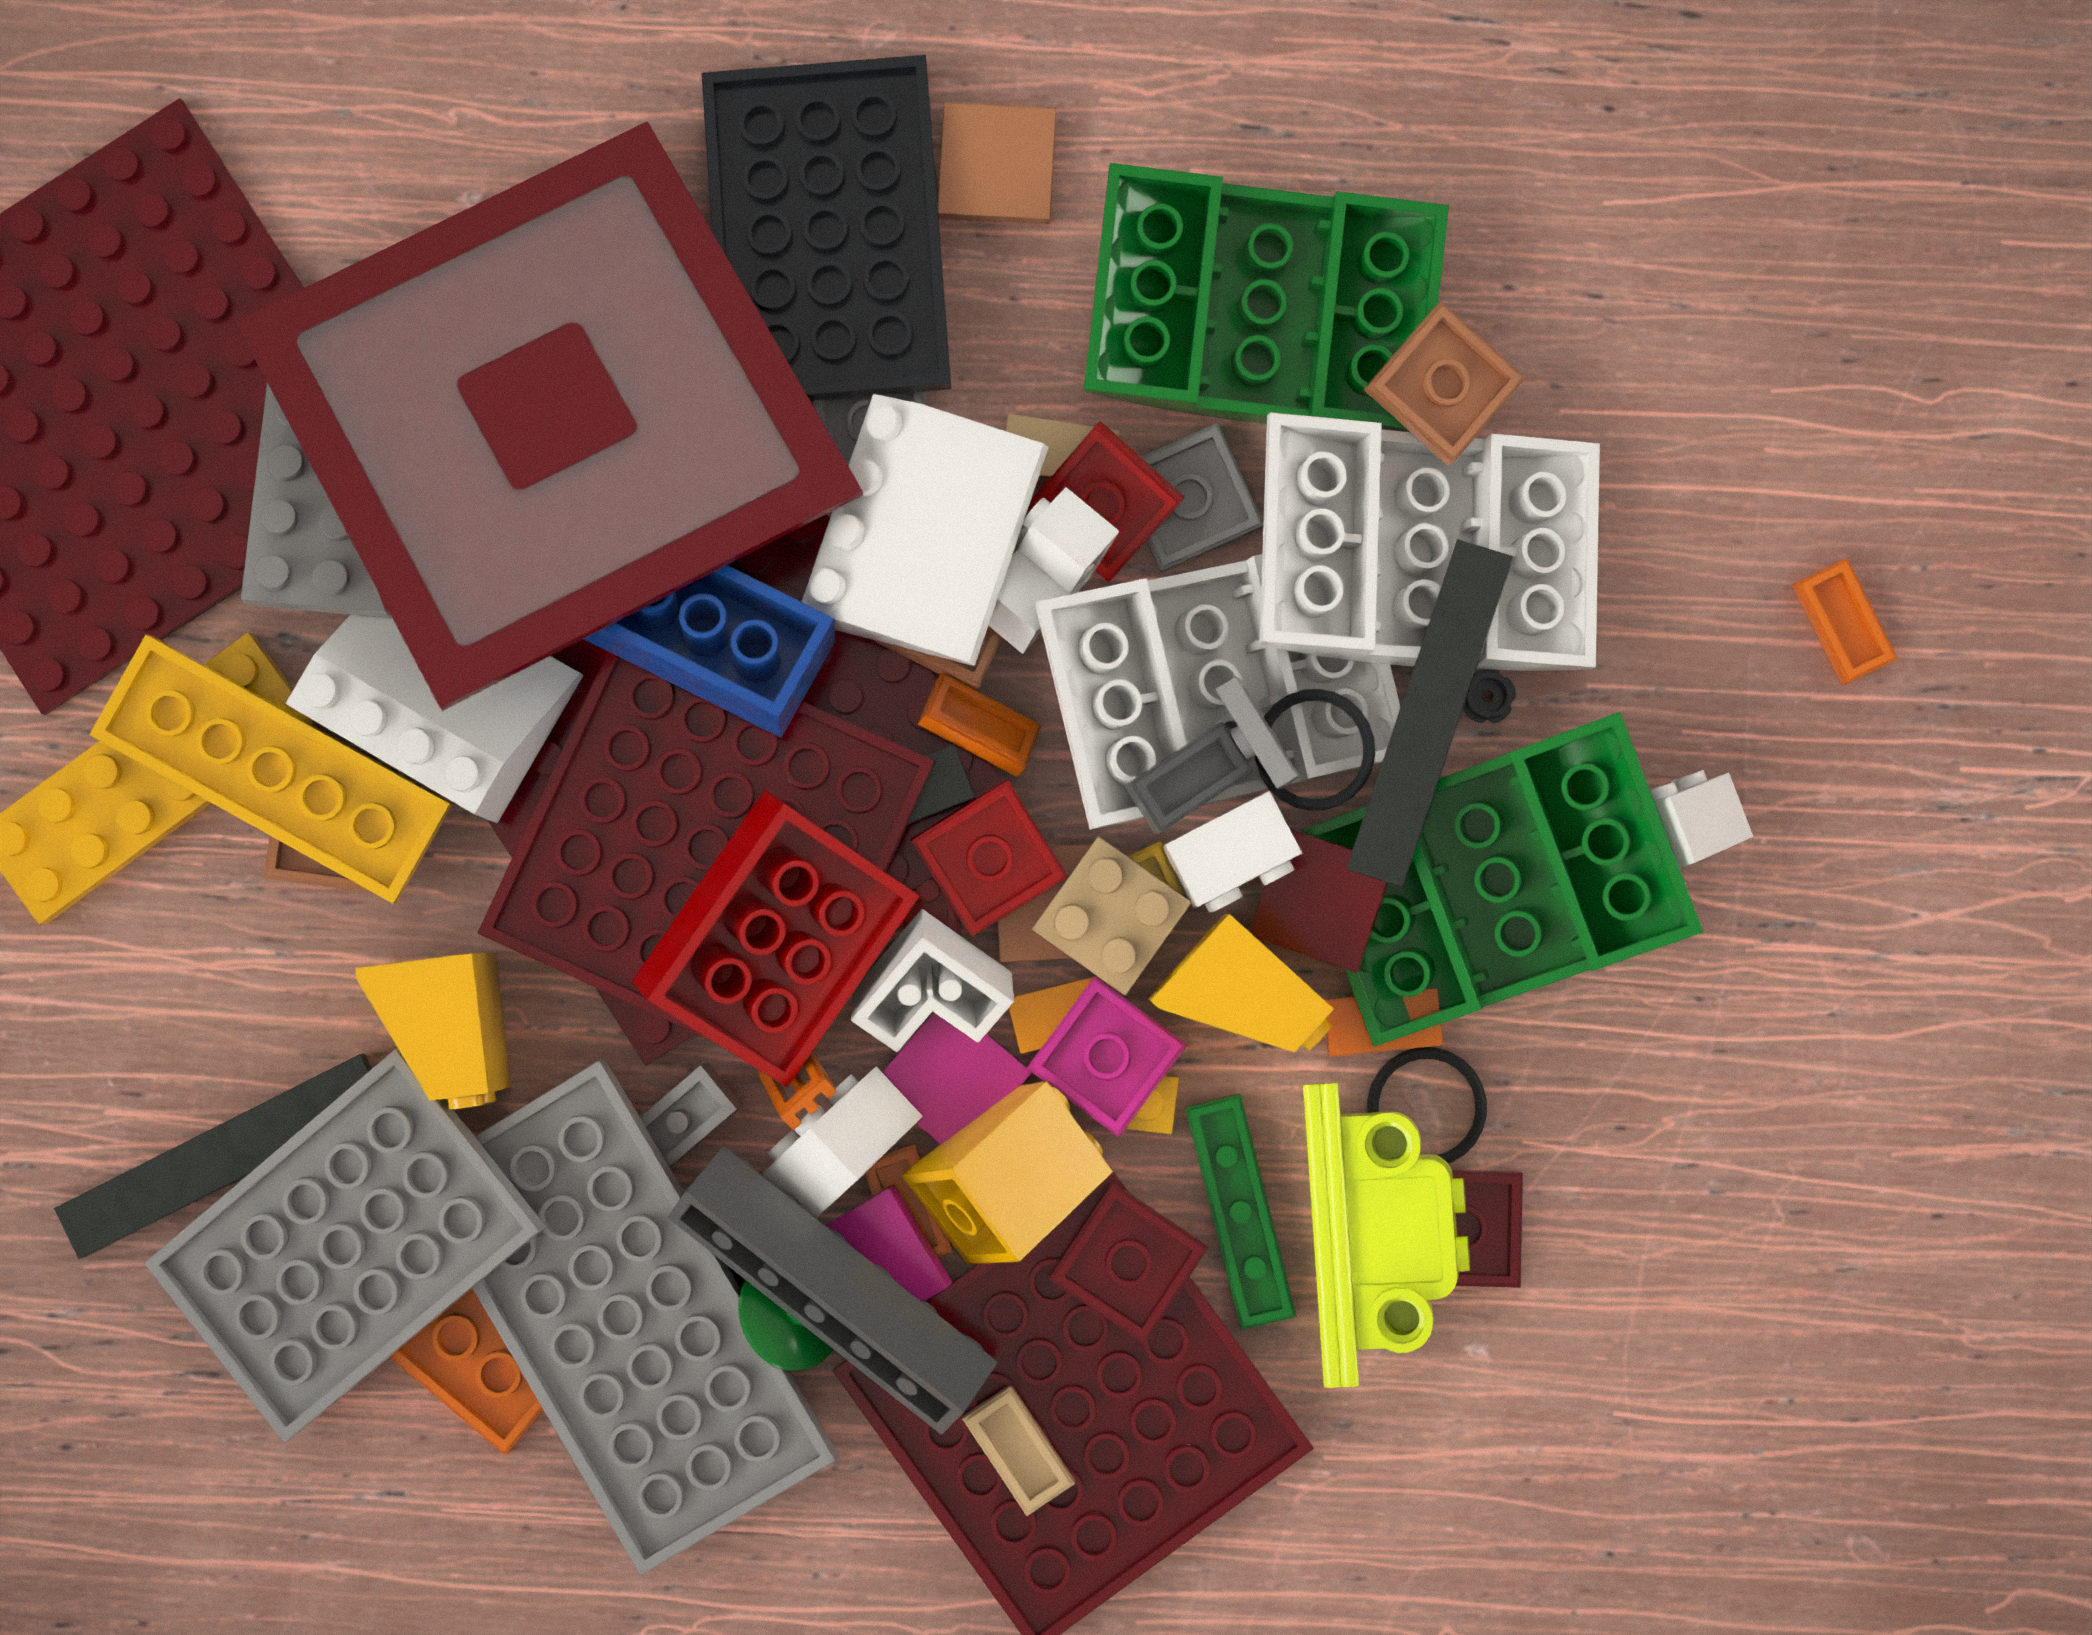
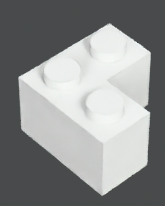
M1067 487L1064 488L1052 503L1043 497L1025 517L1022 524L1024 528L1019 533L1013 551L1014 554L1011 557L988 625L1022 654L1042 633L1035 602L1078 593L1090 580L1119 533L1114 526Z
M1700 770L1675 779L1671 783L1651 789L1680 867L1696 863L1753 837L1729 773L1707 780L1704 770Z
M1270 791L1162 847L1188 900L1192 902V908L1205 904L1209 913L1243 897L1238 886L1259 876L1265 886L1294 871L1295 869L1290 859L1302 854Z
M921 909L852 993L851 1021L898 1052L933 1011L979 1043L1014 1002L1012 972L928 912Z
M877 1067L872 1069L860 1082L850 1074L836 1087L837 1092L828 1099L834 1106L827 1112L819 1106L812 1115L808 1113L801 1120L802 1123L795 1129L796 1133L791 1130L767 1153L774 1160V1163L762 1176L782 1192L795 1197L800 1202L802 1208L815 1218L853 1185L923 1117Z

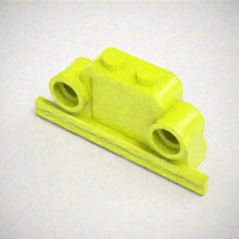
M1338 1082L1304 1084L1303 1092L1324 1387L1359 1386L1357 1350L1387 1349L1396 1353H1408L1420 1348L1428 1340L1433 1329L1434 1315L1430 1300L1442 1299L1448 1296L1456 1286L1459 1272L1470 1271L1468 1236H1457L1456 1213H1466L1464 1178L1453 1179L1451 1167L1443 1158L1433 1154L1420 1155V1133L1416 1124L1408 1116L1393 1111L1341 1114Z

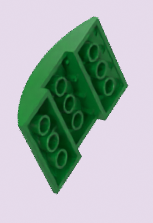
M1110 163L1083 391L1160 409L1237 421L1267 424V415L1269 413L1376 422L1382 423V430L1409 432L1363 389L1434 306L1439 303L1449 205L1336 191L1334 196L1331 197L1223 183V177Z
M1621 711L1439 779L1404 886L1400 888L1388 884L1359 972L1354 973L1345 969L1373 1047L1479 1011L1485 1006L1589 970L1594 971L1704 933ZM1367 806L1300 831L1354 848ZM1437 988L1439 1010L1411 1020L1403 997H1413L1426 989Z

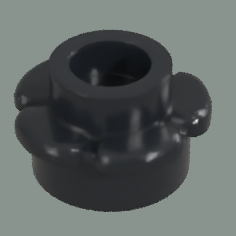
M1477 670L1465 701L1464 713L1477 723H1483L1486 720L1497 723L1504 720L1511 712L1510 705L1516 696L1515 687L1511 680L1500 675L1498 670ZM1484 691L1491 692V701L1486 702L1482 699Z

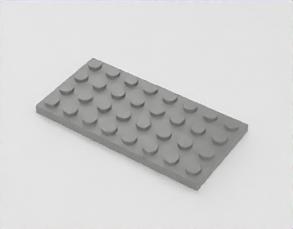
M606 1059L597 1061L475 1136L545 1224L546 1228L478 1283L473 1290L640 1576L836 1461L839 1457L837 1450L791 1372L778 1369L764 1361L748 1343L741 1328L738 1313L741 1288L729 1267L667 1218L684 1194V1191Z

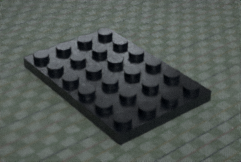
M926 55L701 73L712 233L810 401L873 396V394L887 395L952 389Z

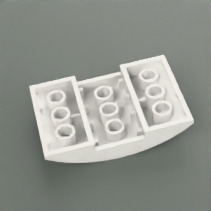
M1269 413L1267 415L1260 644L1329 658L1414 667L1456 541L1459 539L1513 556V561L1476 670L1557 671L1596 668L1600 443L1491 433L1484 439L1475 438L1453 464L1447 466L1411 432L1382 430V423Z
M1263 554L1236 563L1149 581L1145 578L1035 602L1090 830L1144 819V816L1124 787L1125 784L1216 724L1223 722L1229 733L1230 730L1238 726L1216 691V688L1234 677L1241 679L1263 717L1276 702L1289 694L1305 689L1332 691L1349 699L1362 711L1370 724L1375 740V759L1373 765L1382 763L1401 708L1390 664L1329 658L1260 644ZM1305 701L1293 705L1277 718L1271 728L1301 776L1289 785L1361 767L1363 741L1359 729L1345 711L1331 703ZM1255 756L1247 760L1253 772L1203 805L1269 790L1259 775Z

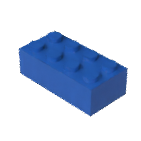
M728 565L584 638L780 738L785 733L836 641L834 618Z

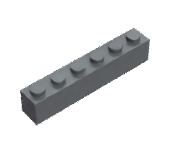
M725 1146L720 1149L688 1187L667 1217L941 1435L965 1412L998 1363L984 1352L977 1341L960 1333L941 1318L929 1303L917 1299L893 1280L886 1269L873 1264L850 1246L839 1232L822 1224L802 1208L800 1202L795 1197L779 1190L759 1174L748 1160L736 1156Z

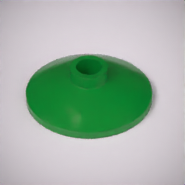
M747 1280L744 1281L738 1302L739 1320L748 1343L764 1361L778 1369L797 1372L817 1366L831 1354L834 1349Z

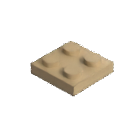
M1098 836L1032 930L1126 996L1192 902Z

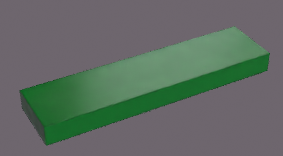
M1237 1093L1185 1106L1240 1329L1245 1330L1297 1317L1241 1094Z

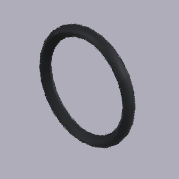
M1305 689L1289 694L1276 702L1264 715L1265 720L1270 728H1272L1274 722L1284 711L1293 705L1305 701H1322L1341 708L1353 719L1363 741L1361 767L1354 780L1336 795L1323 799H1308L1299 797L1285 788L1277 789L1257 755L1255 756V762L1263 782L1281 801L1294 808L1308 811L1328 810L1340 806L1353 798L1365 785L1373 768L1375 740L1368 720L1362 711L1349 699L1332 691Z
M1421 1047L1404 1051L1390 1059L1378 1071L1369 1090L1367 1113L1379 1112V1099L1383 1086L1387 1079L1406 1063L1419 1059H1435L1453 1066L1466 1078L1472 1088L1475 1099V1116L1472 1127L1466 1137L1456 1147L1437 1155L1450 1164L1464 1156L1476 1144L1483 1131L1487 1117V1098L1483 1084L1475 1070L1464 1059L1450 1051L1435 1047Z

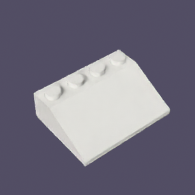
M873 394L848 465L860 485L863 495L833 510L802 603L834 618L835 630L975 666L1049 447L1044 443L920 403Z
M350 615L314 654L285 704L469 812L498 823L581 681L583 674L549 656L462 702L441 711L393 619Z

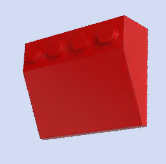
M764 790L632 982L649 1002L785 1087H788L913 907L919 895L779 798Z

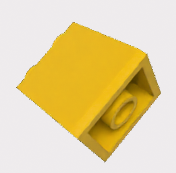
M1223 914L1148 997L1161 1010L1294 1053L1300 1046L1311 1050L1332 1027V1024L1326 1018L1334 1010L1230 914Z
M470 953L355 968L358 983L430 1101L448 1099L449 1109L481 1106L484 1103L496 1101L495 1091L511 1087L496 953Z
M1047 1081L1019 1086L901 1175L967 1264L1021 1261L1113 1172L1102 1157L1103 1150L1099 1142L1091 1134L1081 1129L1069 1112L1070 1105L1066 1097L1058 1089L1051 1087Z

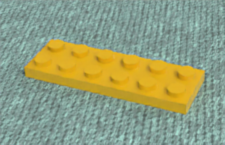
M247 632L204 664L315 727L319 725L318 722L285 704L294 688L254 634ZM98 741L0 813V872L39 925H47L212 803L103 742Z
M151 635L144 636L89 734L392 904L398 903L453 803Z

